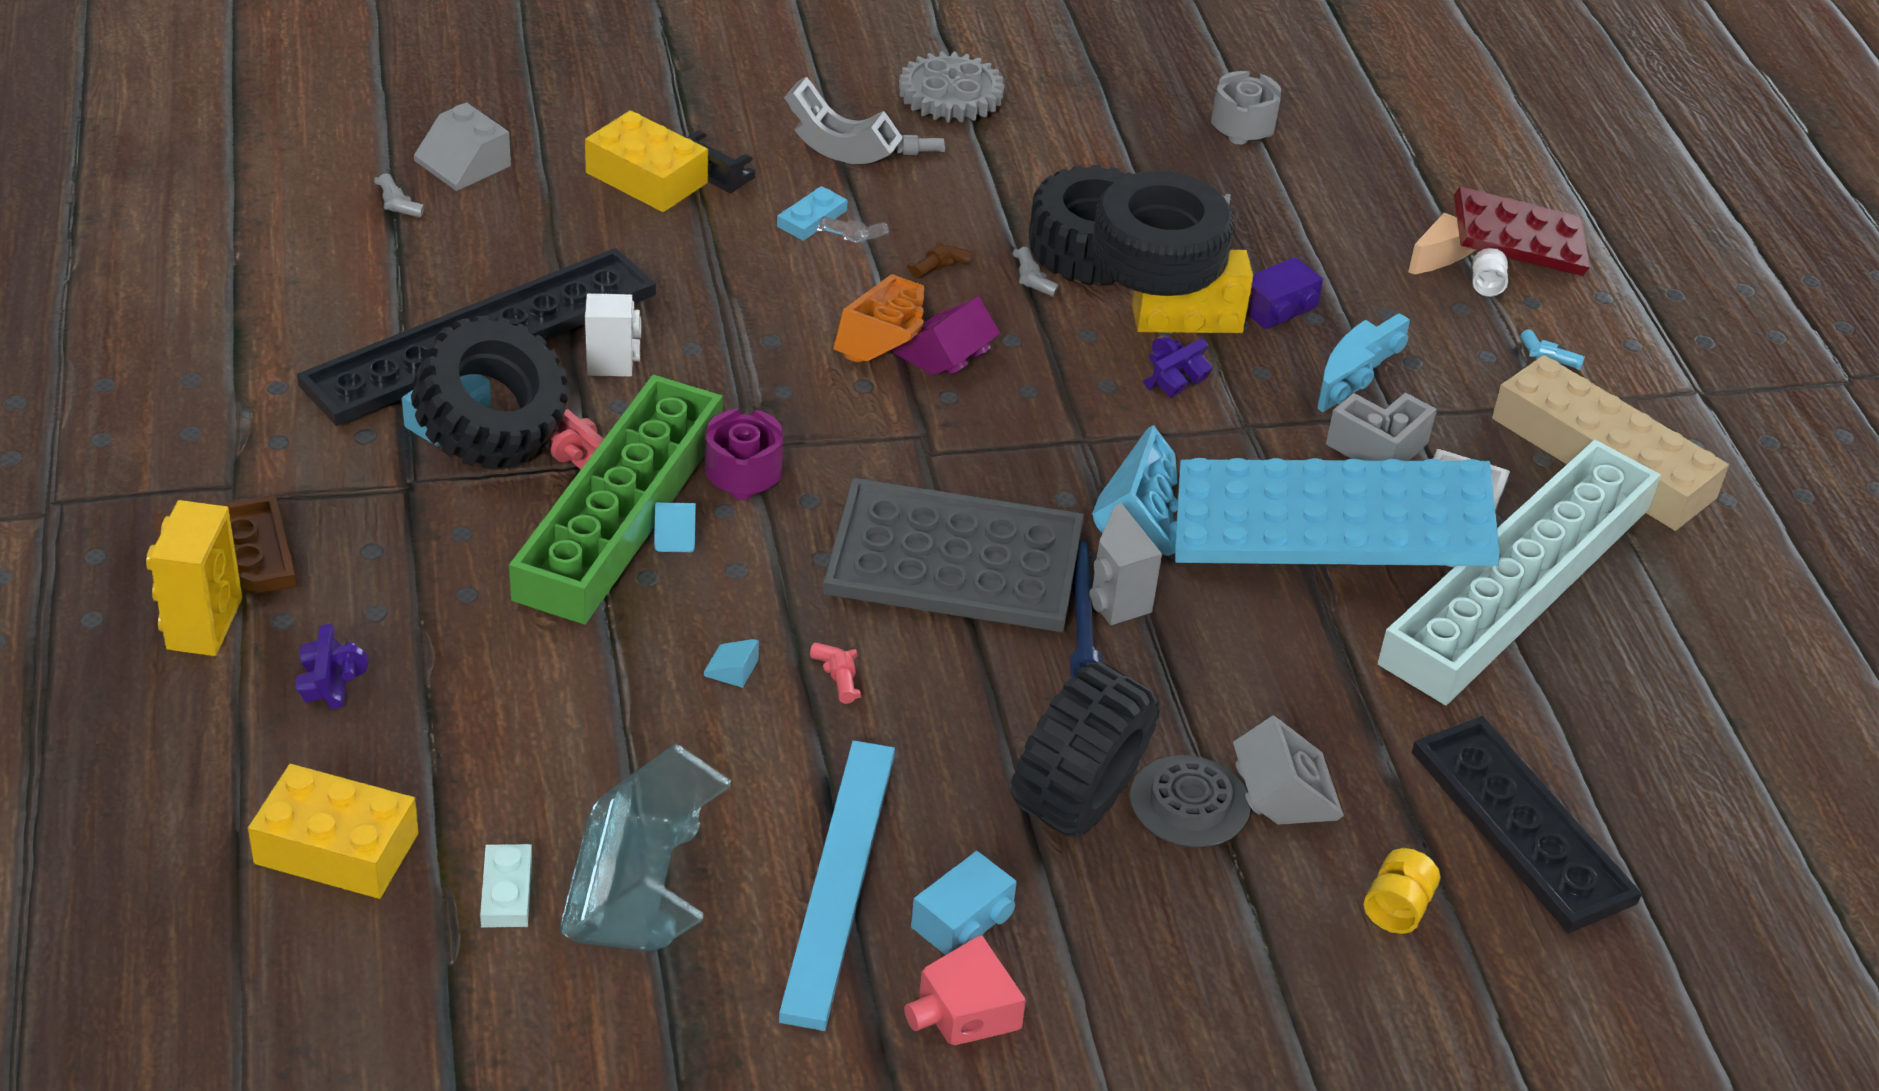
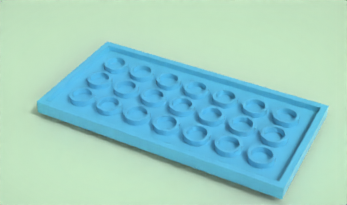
M1194 458L1180 461L1175 563L1499 566L1500 552L1490 461L1475 459L1464 461H1440L1437 459H1427L1424 461H1401L1398 459L1362 461L1360 459L1322 460L1318 458L1308 460H1283L1280 458L1269 460H1245L1242 458L1207 460L1205 458Z

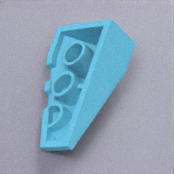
M1154 425L1147 428L1099 495L1092 515L1097 528L1103 533L1114 506L1122 503L1163 555L1170 556L1175 553L1177 521H1174L1173 513L1178 511V500L1174 497L1171 489L1172 486L1177 484L1176 456Z

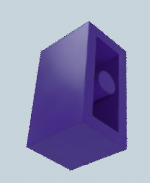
M1296 257L1253 275L1246 314L1263 328L1268 329L1306 311H1310L1318 307L1323 278Z

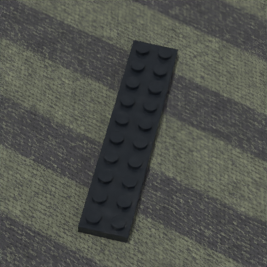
M613 248L297 374L298 386L338 426L397 402L414 389L412 387L414 376L431 341L435 340L437 334L442 329L452 327L456 321L468 319L469 322H472L475 316H488L489 320L494 321L496 317L509 319V324L517 326L520 323L528 327L527 332L535 337L540 335L546 341L585 324L587 294L632 295V301L636 304L656 295V283L617 248Z

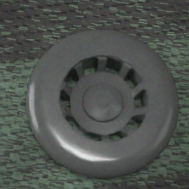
M1177 755L1153 761L1136 775L1130 790L1131 805L1140 823L1160 839L1183 847L1204 848L1229 841L1244 828L1251 811V807L1245 797L1247 790L1241 780L1226 767L1197 756Z

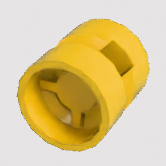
M1400 848L1390 852L1364 900V909L1371 921L1391 933L1405 934L1416 929L1426 911L1427 904L1431 901L1439 885L1441 877L1438 867L1429 857L1414 849Z

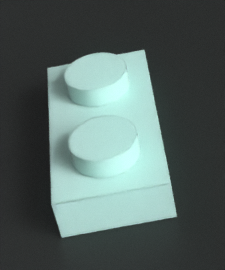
M532 844L486 845L480 913L481 927H528Z

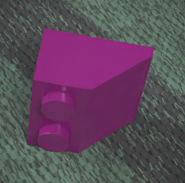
M977 296L935 314L923 323L922 330L917 335L891 350L894 354L931 375L945 370L951 375L968 365L966 358L970 355L972 358H975L991 348L989 341L998 336L1000 332L982 300Z

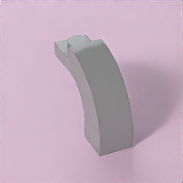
M808 77L797 81L784 97L792 112L800 119V123L794 129L795 132L811 148L828 158L850 164L875 162L890 155L903 138L885 111L859 121L846 119L838 115L826 104Z

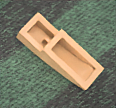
M1443 213L1416 242L1409 273L1415 275L1448 266L1476 250L1460 246L1457 217Z

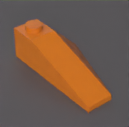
M893 274L888 276L843 309L833 350L844 353V357L851 361L867 362L912 339L922 330L923 326L922 304L924 300V285Z

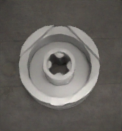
M1235 71L1225 74L1220 78L1215 92L1211 123L1221 133L1229 136L1230 142L1242 145L1247 143L1248 140H1257L1274 135L1281 99V88L1276 81L1268 76L1260 74V79L1249 77V71Z

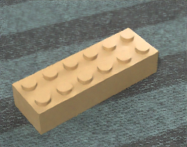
M1543 355L1500 386L1492 419L1565 464H1568L1595 439L1661 474L1652 504L1646 513L1674 531L1678 530L1717 499L1729 467L1728 463L1716 457L1710 451L1704 450L1687 440L1681 434L1655 421L1649 415L1621 401L1617 396L1594 385L1588 379L1572 372L1556 360Z

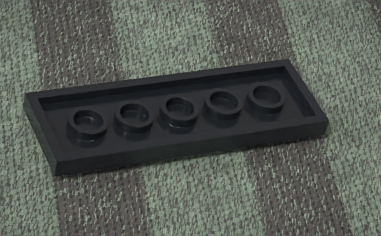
M1483 716L1414 741L1411 753L1568 934L1639 903L1642 895L1639 888Z

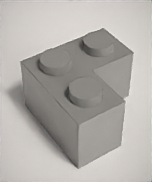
M1406 392L1386 409L1353 393L1333 410L1326 445L1351 459H1360L1362 461H1385L1387 459L1409 461L1428 444L1437 409Z

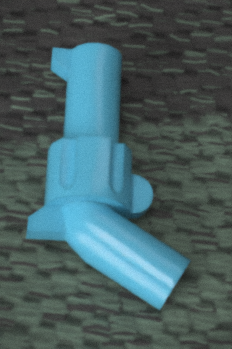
M1525 330L1521 333L1520 338L1530 352L1529 356H1537V360L1545 355L1560 364L1581 370L1585 356L1560 349L1556 343L1546 340L1539 342L1532 330Z

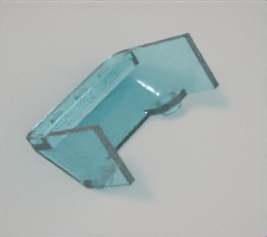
M676 743L606 792L596 802L587 820L560 925L561 933L579 944L653 952L659 948L667 947L674 938L701 922L704 913L664 888L672 849L682 842H689L696 835L700 826V821L698 820L700 808L730 788L731 781Z

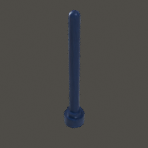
M1079 540L1074 569L1077 649L1070 656V675L1072 678L1081 667H1086L1089 663H1103L1102 655L1094 648L1092 601L1090 597L1089 545L1084 540Z

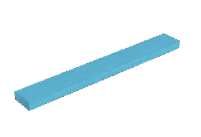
M852 741L780 1008L779 1023L826 1031L894 761V747Z

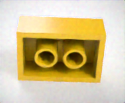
M631 110L585 138L587 174L663 213L708 183L707 148Z
M1230 250L1225 271L1213 283L1197 292L1176 296H1160L1134 291L1132 308L1137 332L1243 333L1253 280L1247 250Z
M178 500L171 515L164 518L161 526V535L156 545L149 547L146 558L147 569L152 570L154 580L152 597L154 601L158 602L159 607L158 629L164 634L166 650L216 656L243 599L229 509L227 506Z
M289 764L248 827L253 862L256 865L380 899L418 835L415 797Z

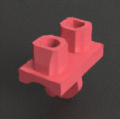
M566 409L559 422L557 431L550 437L551 454L559 462L571 461L579 469H582L604 438L597 434L596 424L589 418L579 419L569 409Z

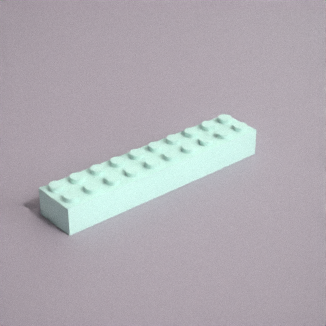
M1594 439L1497 528L1500 552L1499 566L1456 565L1386 629L1378 665L1442 704H1449L1650 509L1661 474Z

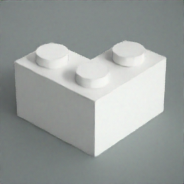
M587 294L585 312L587 376H632L633 362H640L641 339L640 310H634L632 295Z

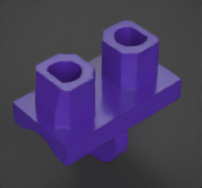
M1167 336L1155 339L1152 344L1153 353L1149 355L1150 361L1154 363V373L1143 381L1144 385L1149 391L1159 386L1172 398L1180 394L1189 383L1182 375L1183 372L1188 375L1194 384L1204 381L1213 370V367L1203 355L1209 345L1203 338L1183 348L1180 341H1173Z
M327 624L319 627L317 641L300 646L299 656L301 663L308 673L297 675L296 689L306 703L324 698L330 708L335 709L344 706L346 681H351L354 677L363 674L367 670L369 658L367 653L357 647V644L354 642H347L345 646L340 644L334 638L335 628L332 624Z

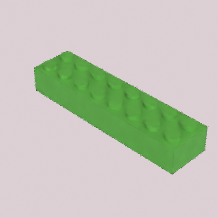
M652 375L509 564L511 601L586 625L655 527V502L672 503L705 456L707 426L712 418L723 412V395Z

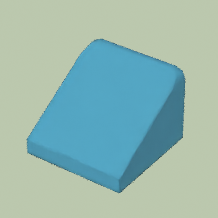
M655 502V551L693 552L695 550L696 503Z
M750 639L720 644L706 667L704 676L743 688L758 662L759 640Z

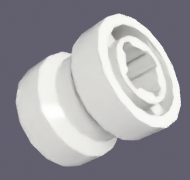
M1487 248L1479 251L1474 256L1473 286L1483 296H1496L1507 288L1508 261L1502 251Z

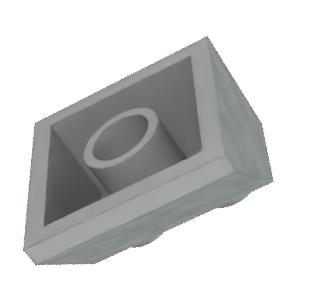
M466 102L439 114L414 154V161L455 191H458L511 166L509 131Z
M1122 503L1114 506L1100 538L1097 559L1094 561L1093 587L1090 590L1093 608L1103 615L1110 626L1152 613L1162 553Z
M1271 716L1233 742L1238 760L1235 762L1236 768L1245 780L1248 790L1245 797L1255 813L1258 815L1263 813L1278 825L1337 821L1344 816L1323 753L1276 716Z

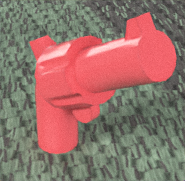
M813 643L810 657L825 661L823 664L824 671L831 673L832 679L836 681L840 702L849 704L855 699L861 698L860 690L854 689L853 678L856 674L854 659L857 657L856 649L844 651L838 647Z

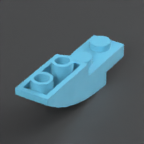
M1398 313L1377 327L1364 320L1346 334L1334 348L1328 359L1317 409L1324 412L1336 404H1341L1348 396L1359 389H1365L1373 379V368L1380 365L1386 358L1394 353H1400L1405 348L1408 342L1407 332L1410 319Z

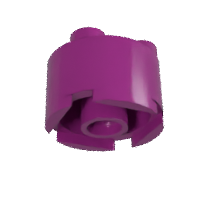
M731 409L716 415L710 420L705 436L706 477L716 487L730 492L731 496L738 500H747L754 493L771 488L782 478L783 431L781 424L773 416L759 410H753V415L740 414V409Z

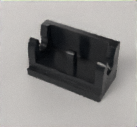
M696 131L685 137L708 149L709 183L731 194L755 178L754 169L743 168L753 160V157L744 154L734 160L699 142L707 136L702 131Z

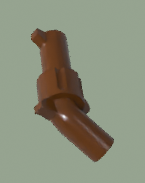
M938 241L936 242V247L928 251L924 259L916 264L909 263L907 268L915 278L919 279L933 269H940L945 265L952 266L954 261L969 265L972 251L954 246H945Z

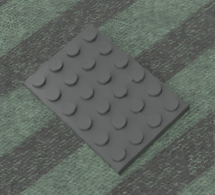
M853 478L824 579L823 594L1064 632L1084 514Z

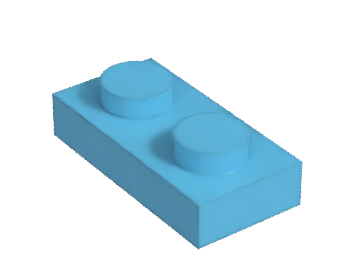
M821 186L777 215V227L804 241L845 213L848 200Z

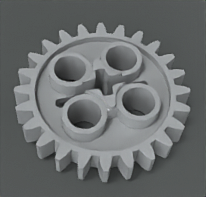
M941 51L939 57H935L933 54L928 53L927 59L918 56L916 57V63L909 61L908 67L902 68V74H900L899 79L900 97H904V104H911L912 111L921 109V116L933 114V120L943 116L946 122H950L952 117L957 118L960 122L964 121V117H969L975 121L976 114L987 117V111L995 112L996 106L1001 105L1004 92L1003 76H998V69H991V63L981 64L980 57L970 60L969 54L958 57L957 53L953 52L951 56H946Z

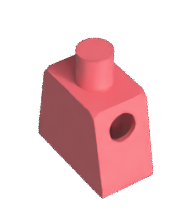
M981 935L926 966L921 973L920 999L908 1003L904 1007L906 1019L914 1031L936 1024L949 1044L959 1045L1022 1029L1026 999Z

